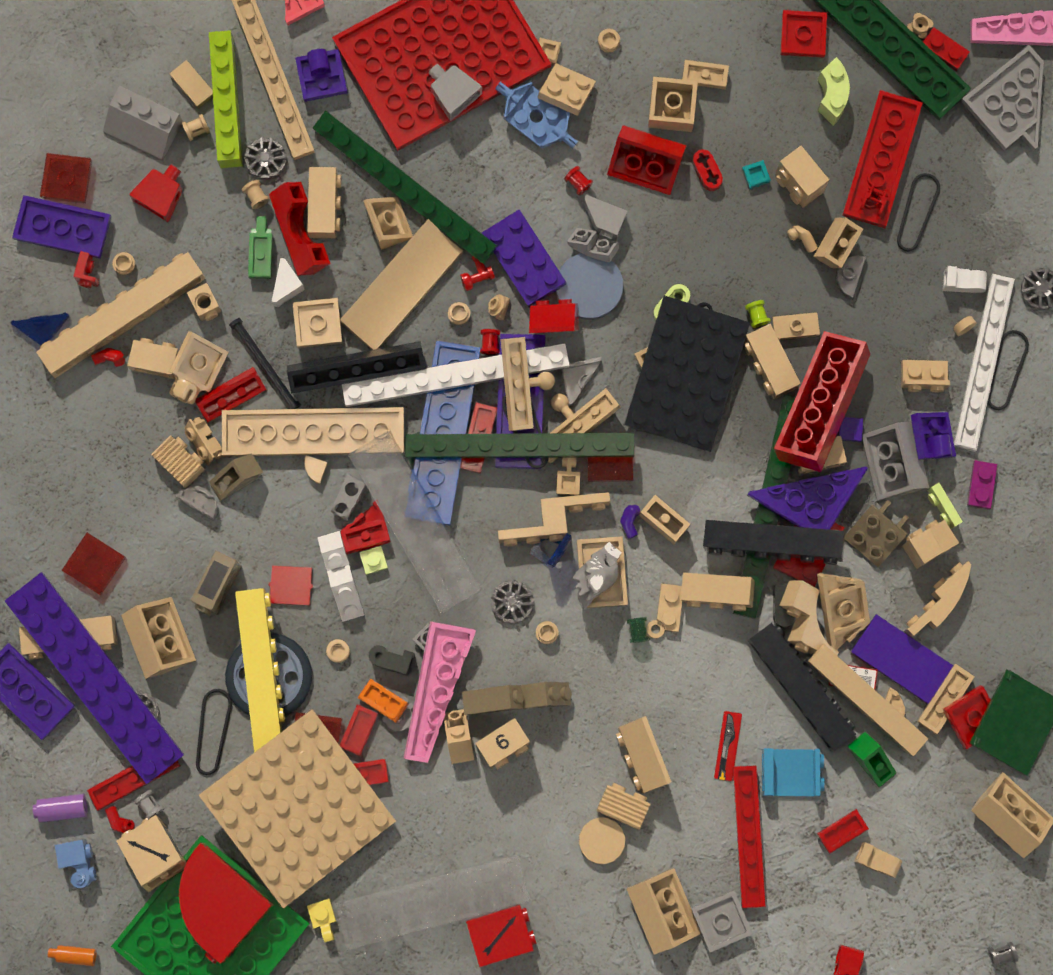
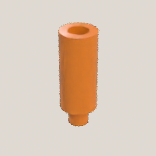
M58 945L57 949L49 948L48 958H55L57 963L85 966L95 965L96 949Z

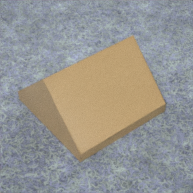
M398 197L364 200L367 215L381 250L410 240L413 237Z

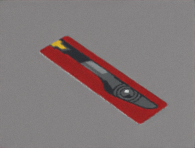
M724 711L714 774L715 779L732 781L733 779L732 767L735 766L742 719L741 713Z

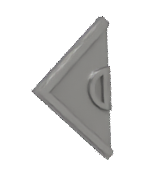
M601 357L569 363V367L561 369L569 406L574 404L602 362Z

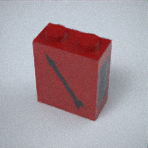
M519 904L466 921L479 967L534 951L532 945L537 943L533 930L528 932L526 922L530 921L526 908L521 909Z

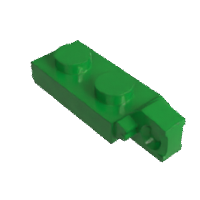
M257 216L256 228H251V233H249V279L272 278L273 234L272 229H267L266 216Z

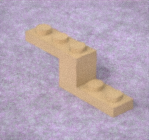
M609 492L541 499L543 526L499 530V544L504 543V546H515L517 542L526 541L527 544L540 543L541 539H549L550 542L562 541L563 537H567L565 510H569L570 513L582 512L583 508L591 507L594 511L606 509L605 506L610 505Z

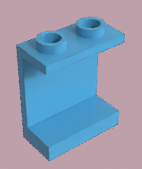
M762 749V796H820V791H824V777H820V768H824V754H820V749Z

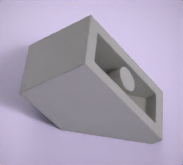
M586 194L584 206L594 230L597 231L602 239L617 241L627 217V211Z

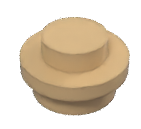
M119 253L113 259V268L118 274H130L135 268V259L129 253Z
M454 303L448 309V318L453 324H465L470 318V309L464 303Z
M544 621L537 626L536 637L539 642L551 644L558 638V628L554 623Z

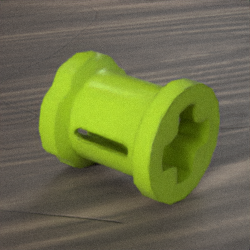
M758 300L745 306V310L749 311L752 320V328H758L771 322L770 318H767L763 306L765 304L764 300Z

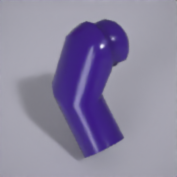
M628 505L620 519L628 539L638 535L633 524L635 518L641 512L637 505Z

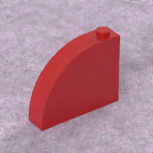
M200 843L188 859L183 870L179 888L182 917L190 934L207 951L205 956L214 964L217 961L221 964L231 955L273 904L206 844Z

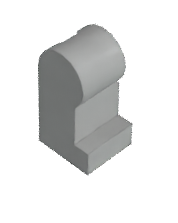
M347 474L333 504L331 513L348 521L368 484Z

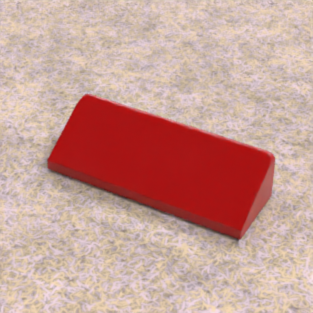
M252 367L198 397L195 402L208 423L221 416L222 410H231L267 389L255 368Z

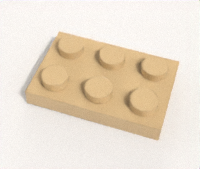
M623 536L577 540L579 569L591 559L593 553L601 550L608 542L622 552L617 560V580L609 589L595 597L587 608L628 605Z

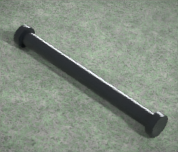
M241 318L233 320L229 326L231 329H235L289 406L287 409H298L301 406L300 402L293 398L242 325L243 321Z

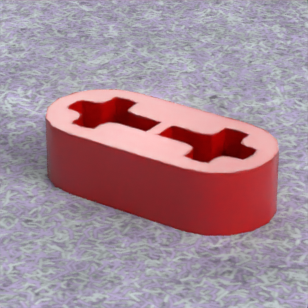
M698 150L693 157V167L704 188L708 191H716L722 184V174L713 155L708 150ZM699 156H702L703 158H708L706 162V169L702 162L698 163ZM708 172H710L713 178H718L715 185L712 182H707L709 179Z

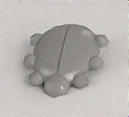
M405 696L400 697L406 702H408V699ZM409 703L397 723L387 717H383L382 721L394 731H403L410 727L411 709L414 705Z

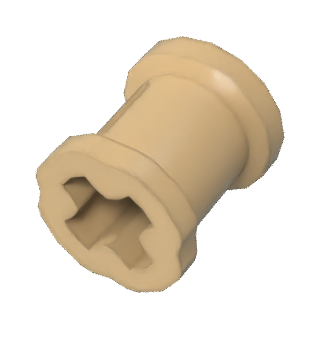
M203 114L188 123L182 122L190 141L193 140V137L202 133H210Z
M259 180L251 181L242 188L243 193L247 194L252 203V209L261 208L270 201L269 197L263 193Z

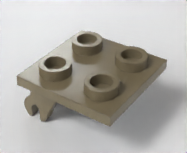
M889 500L880 509L872 504L845 535V540L877 567L884 562L907 536V533L901 527L909 518L908 516L904 515L896 525L883 514L891 504Z

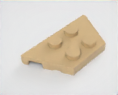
M819 573L817 577L828 644L838 651L846 641L850 643L859 631H862L870 624L865 582L857 578Z

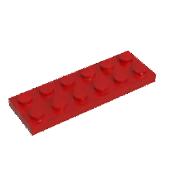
M882 90L879 91L842 216L878 227H886L922 102ZM873 184H875L874 188L881 191L888 189L887 194L889 195L884 198L887 201L880 217L877 216L880 206L875 201H866L863 209L860 210L866 192H870L868 187H872ZM872 192L871 197L881 200L882 198L881 195Z

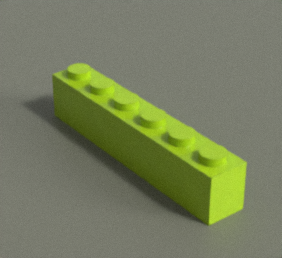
M231 30L209 32L217 161L220 168L243 167L234 38Z

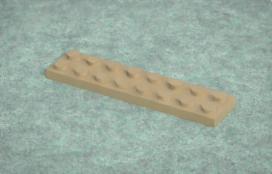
M404 407L222 410V456H246L251 453L253 456L404 454Z

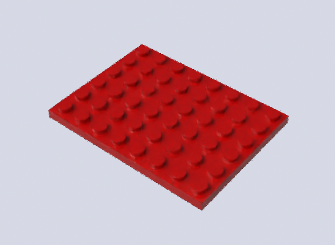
M400 0L332 37L334 44L339 49L341 56L397 151L451 122L431 92V84L435 80L429 74V71L436 64H439L445 72L452 66H456L482 86V95L453 120L501 95L499 91L495 90L500 81L511 89L551 67L550 60L514 0Z

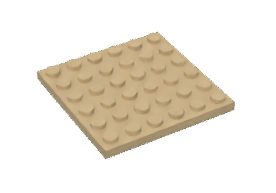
M313 709L199 794V797L283 908L396 822Z

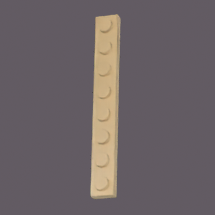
M232 0L293 159L297 160L315 153L256 1Z

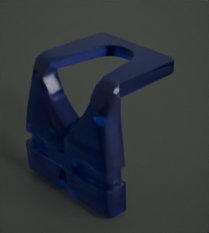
M566 533L562 541L554 542L559 544L551 558L540 549V544L544 540H549V538L540 539V543L534 545L530 554L552 568L555 567L572 541V537L568 533Z

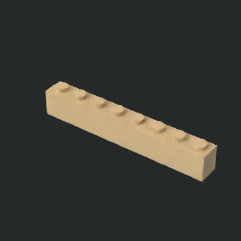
M188 252L178 254L172 259V263L166 267L160 266L149 278L137 281L134 285L135 287L128 292L125 290L115 297L116 300L109 304H102L97 308L96 313L91 316H84L78 321V325L72 329L67 328L60 332L59 337L55 340L43 343L40 346V350L36 353L50 374L57 378L206 278Z

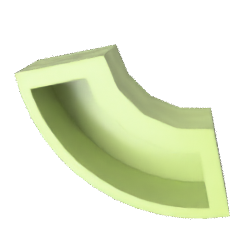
M837 57L821 71L817 80L824 94L818 112L833 126L844 111L850 91L847 72Z

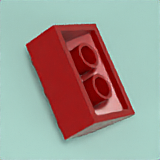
M623 125L617 137L607 175L670 195L686 145Z

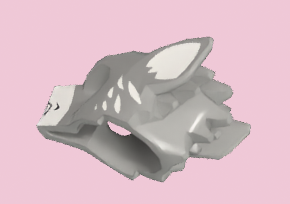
M610 542L601 550L593 553L591 559L573 577V580L578 582L575 589H579L577 596L584 610L595 597L609 589L617 580V560L622 552Z

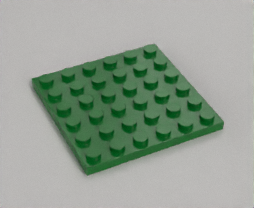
M201 835L184 855L185 861H188L200 843L206 844L273 904L269 911L224 963L220 964L217 961L214 964L205 956L207 951L190 934L182 917L179 901L182 870L159 886L111 946L144 975H270L310 923L290 906L287 905L283 908L268 888Z

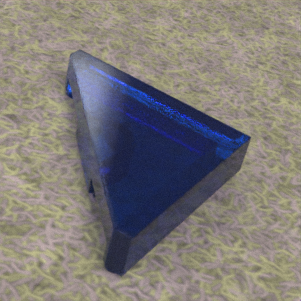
M64 312L63 314L44 315L17 321L12 320L10 324L41 346L43 343L52 340L70 315Z

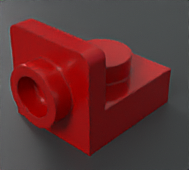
M80 251L73 277L79 282L78 285L82 287H98L99 281L97 278L88 276V274H92L94 269L93 258L89 253Z

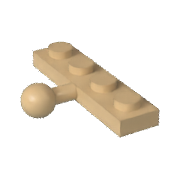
M525 337L500 339L509 431L533 428L530 387L539 386L543 390L551 389L555 383V378L549 372H542L538 377L529 378Z
M605 388L577 412L573 413L568 406V398L564 394H556L551 399V406L555 411L562 412L567 420L551 433H590L620 409L621 406ZM549 458L548 462L551 464L557 458Z

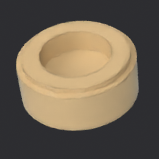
M613 29L603 30L598 36L600 49L604 52H614L620 45L619 34Z
M968 316L958 322L953 330L958 336H961L971 330L977 323L972 316Z
M336 639L328 644L326 653L331 661L341 663L349 657L350 649L345 641Z

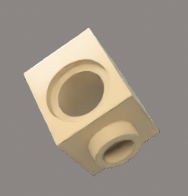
M207 283L187 292L201 321H210L221 312ZM203 300L211 301L210 306L204 309L200 308V303Z

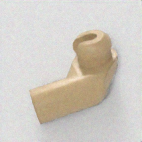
M798 225L788 230L787 234L790 240H796L797 238L802 240L808 253L818 249L810 231Z

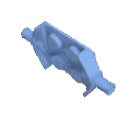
M501 81L499 82L495 90L505 96L504 120L541 148L550 146L558 141L565 142L572 149L575 147L578 141L567 132L570 112H566L561 108L538 99L539 90L532 86V82L514 90L509 89ZM538 112L541 114L542 120L535 123L530 119V114Z

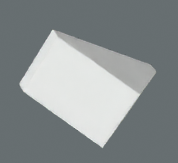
M280 258L272 297L274 307L283 305L305 290L297 275L283 258Z

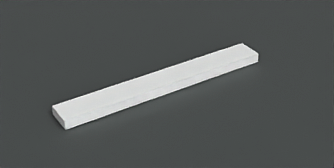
M996 274L991 275L954 439V446L973 452L977 450L1015 279Z

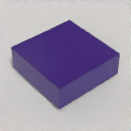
M844 417L838 435L841 436L842 441H862L863 419Z

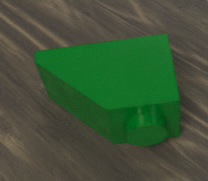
M866 732L848 745L856 761L878 787H881L896 774L882 747Z

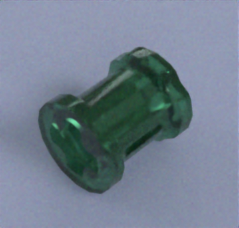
M647 617L627 620L631 631L630 643L650 641L645 625Z

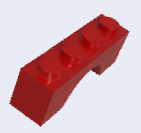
M284 182L269 193V197L297 275H314L331 263L324 244L312 241L304 229L303 214L308 204V199L302 183Z

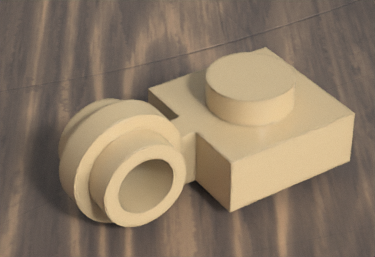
M562 458V467H566V471H557L556 494L579 495L580 472H571V468H576V458Z

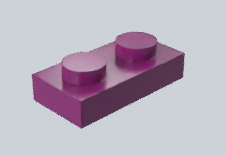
M973 461L967 506L991 509L997 464Z

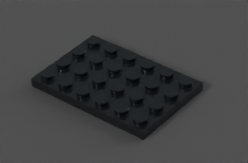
M664 295L624 426L711 452L750 322Z

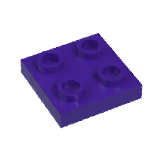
M314 49L305 56L295 57L304 102L348 93L339 49L330 51Z
M948 412L915 413L911 415L918 460L956 457Z

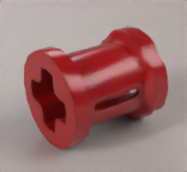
M576 166L564 177V180L570 182L580 196L592 186L593 181L591 179L588 180L580 171L581 168Z
M480 330L482 335L480 353L483 355L500 354L498 349L500 330Z

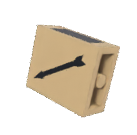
M157 815L144 819L141 825L133 830L124 832L121 838L116 840L140 885L148 892L184 870L187 863L164 822Z

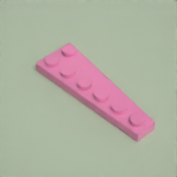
M1053 10L972 19L970 24V43L1053 46Z

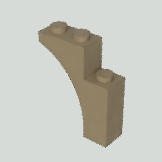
M540 682L462 692L464 715L570 706L572 692L569 682Z

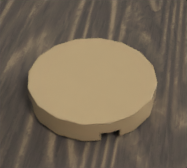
M598 817L590 820L583 826L579 834V846L588 860L598 864H607L613 862L621 855L625 847V836L617 822L609 818Z

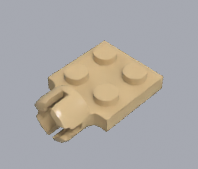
M188 331L169 370L175 376V381L170 389V395L174 398L177 397L179 401L194 404L199 392L202 390L210 392L228 351Z

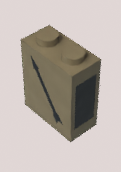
M215 550L191 598V601L196 604L195 609L210 616L211 612L218 615L241 568L237 560Z

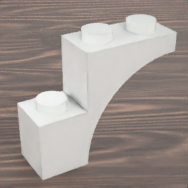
M340 531L318 537L330 586L342 622L364 616Z

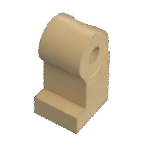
M862 842L854 862L876 872L896 878L903 861L866 842Z

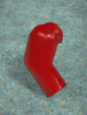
M106 348L91 355L95 365L107 360L113 362L116 367H120L125 363L124 354L113 348Z
M116 806L105 809L112 830L123 834L135 828L134 821L119 816Z

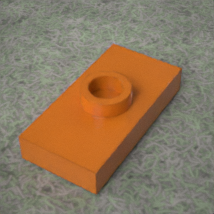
M371 678L358 696L359 700L397 723L409 705L408 702Z

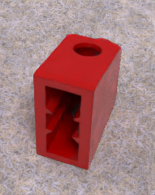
M169 165L164 174L156 169H152L131 191L129 196L133 202L164 221L169 222L182 194L180 184L175 182L181 171L173 165Z

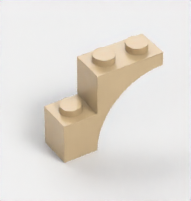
M802 580L789 581L780 606L787 610L788 615L796 617L788 641L795 645L796 650L814 655L822 644H825L832 652L838 655L839 652L828 644L818 625L816 605L820 590Z

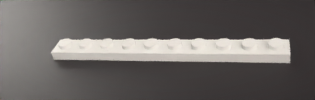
M565 344L526 350L528 375L569 367ZM502 355L342 384L345 406L350 407L504 379Z

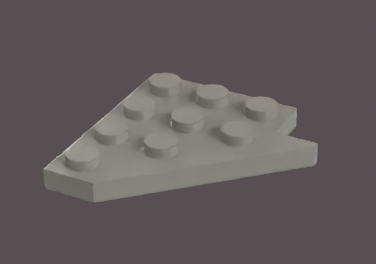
M1030 45L961 100L964 106L1004 151L1020 138L1025 141L1032 151H1035L1038 147L1044 61Z

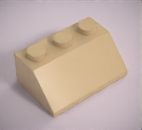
M172 597L136 605L121 615L145 679L165 674L196 661Z
M642 717L619 727V733L616 734L620 747L625 746L627 755H624L628 768L633 767L636 776L632 778L637 791L641 789L642 793H646L671 783L647 717Z
M1004 772L996 778L971 809L978 819L989 826L997 836L1001 837L1022 858H1025L1042 843L1053 824V817Z
M674 868L626 888L653 954L674 948L701 934Z

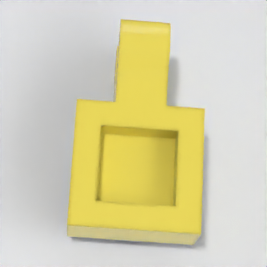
M326 899L308 905L307 908L313 928H321L324 942L335 940L330 923L337 921L331 900Z

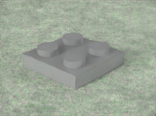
M735 890L691 908L709 952L753 935Z

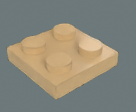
M556 63L539 91L538 99L578 116L596 81Z
M338 298L293 302L297 348L343 344Z

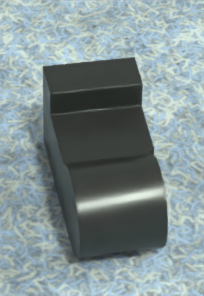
M775 584L773 586V621L775 625L784 629L793 624L795 617L788 615L787 610L780 606L787 585Z
M377 645L369 651V660L377 667L408 676L415 654L404 650L402 656L389 652L385 647Z

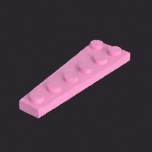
M430 621L404 753L405 759L428 763L439 734V728L443 723L449 700H451L454 693L453 689L457 679H459L463 662L468 655L475 636V629Z

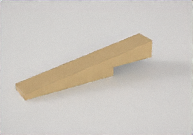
M822 644L808 660L815 669L869 720L878 725L906 753L914 756L926 743L928 738L825 644Z

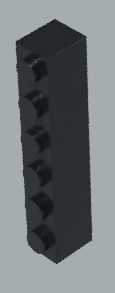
M421 341L287 365V376L290 391L293 394L425 370L426 368Z
M706 520L703 548L711 555H722V552H729L734 557H745V554H753L754 558L768 559V556H777V560L791 561V558H800V562L814 563V560H823L824 564L837 565V562H843L845 532L841 530Z
M771 622L751 637L748 643L829 750L833 752L856 735L853 731L855 726L848 717L844 719L839 712L841 710L839 704L834 699L830 700L825 694L827 692L826 687L820 680L816 682L811 675L813 673L811 667L806 662L802 663L797 657L799 655L798 650L795 649L792 643L787 644L783 638L785 634L778 625L774 626Z

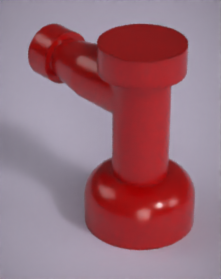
M474 256L472 259L475 262L478 273L471 276L468 273L460 275L466 292L472 290L475 283L486 279H495L491 266L485 267Z

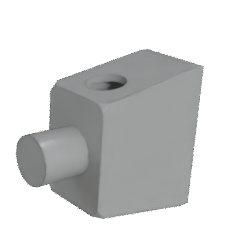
M436 64L429 71V74L435 80L431 84V92L450 121L482 95V86L456 66H452L445 72L439 64Z

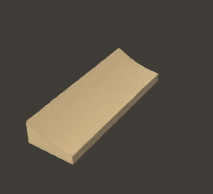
M428 219L340 319L341 324L370 349H380L461 256L463 250Z

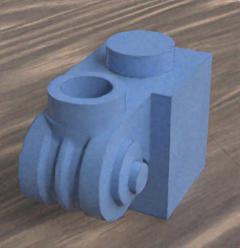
M87 840L55 845L58 868L74 867L76 869V872L71 877V883L74 887L85 888L92 881L97 880L95 867H90V858L93 857L91 844H87Z

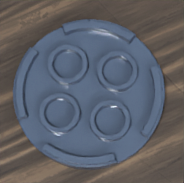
M580 253L568 259L559 270L567 284L556 290L558 300L572 299V303H578V318L592 320L604 317L619 303L623 291V279L620 270L612 260L609 263Z

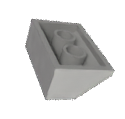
M119 86L109 105L103 132L163 160L183 121L179 113Z
M897 422L862 435L877 500L912 494L929 488L923 459L918 460L912 422Z

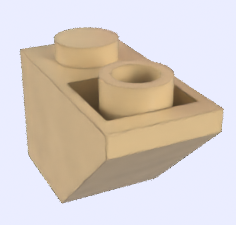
M464 709L446 712L444 723L451 764L474 760L467 715H464Z

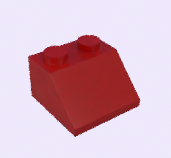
M572 299L558 300L559 304L550 305L549 300L536 301L535 306H530L529 333L578 331V303H572Z

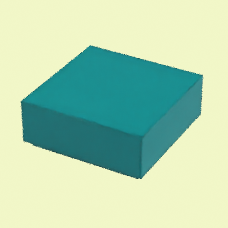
M764 160L742 167L749 189L771 182Z

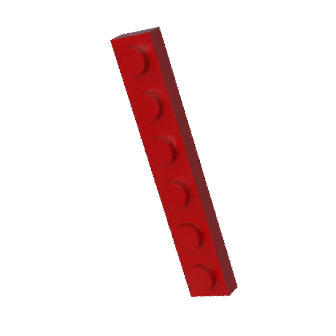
M736 766L732 768L741 907H766L757 766Z

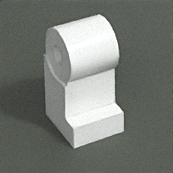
M948 266L944 271L943 291L985 292L987 272Z

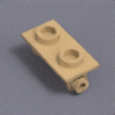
M200 417L195 418L193 421L189 419L184 428L186 437L196 446L198 456L207 465H210L214 457L215 459L222 457V447L215 437L207 440L206 437L211 435L212 431L204 419Z

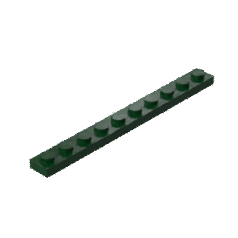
M325 110L312 129L427 220L429 219L437 228L481 263L485 264L498 247L328 111Z
M783 395L762 489L787 484L791 464L779 461L774 447L796 398L794 396ZM758 503L754 524L777 525L779 515ZM746 554L741 577H752L755 580L753 608L746 607V611L733 610V614L756 619L770 556H768V559L754 558L753 554Z
M634 433L406 434L405 457L406 459L634 457Z

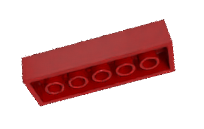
M826 331L823 332L774 447L779 461L822 472L870 357L867 342Z

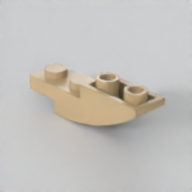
M969 561L963 565L959 562L950 570L952 575L947 580L941 578L933 586L936 590L931 595L937 601L935 602L932 599L923 607L925 612L920 617L915 615L906 623L908 628L904 632L908 636L913 637L926 624L935 629L947 618L965 589L971 569Z

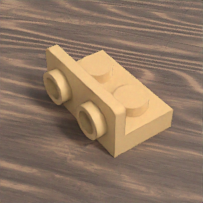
M902 360L901 388H908L909 392H920L921 389H930V392L939 393L944 392V389L950 386V380H948V361Z

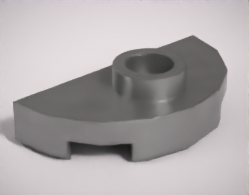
M856 255L846 259L843 267L837 271L836 281L843 295L850 299L853 298L866 256Z
M200 486L188 487L180 490L175 496L180 501L215 521L218 513L217 502L213 494L206 488Z

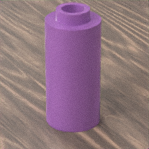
M85 794L38 799L36 804L33 805V816L35 819L38 818L40 823L81 818L88 815Z

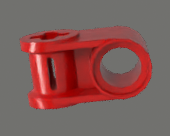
M840 945L833 975H859L864 951Z

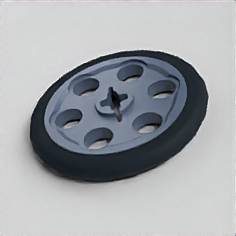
M271 633V639H275L277 652L273 653L274 662H277L276 655L280 651L287 652L289 656L286 663H278L279 676H276V680L280 683L277 685H281V690L285 696L283 702L279 704V708H283L284 715L287 716L297 710L305 701L312 683V668L308 656L299 644L285 635ZM240 644L228 660L225 671V684L233 703L243 713L250 716L246 681L241 680L239 676L240 671L244 668L242 645ZM289 672H295L298 675V681L294 685H289L285 681V677Z

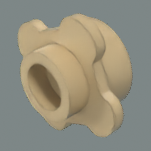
M916 13L913 16L912 23L908 24L907 27L917 34L920 39H924L927 36V31L933 27V21L921 13Z

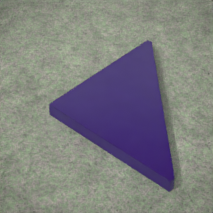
M864 466L853 470L749 491L747 496L796 527L830 530L868 468Z

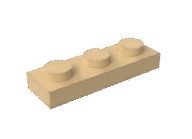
M954 664L917 722L937 735L948 719L943 708L961 698L975 676Z

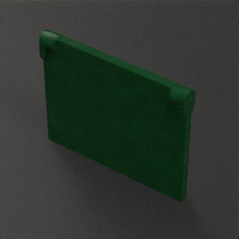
M1006 669L969 744L1028 776L1053 726V696L1011 670Z

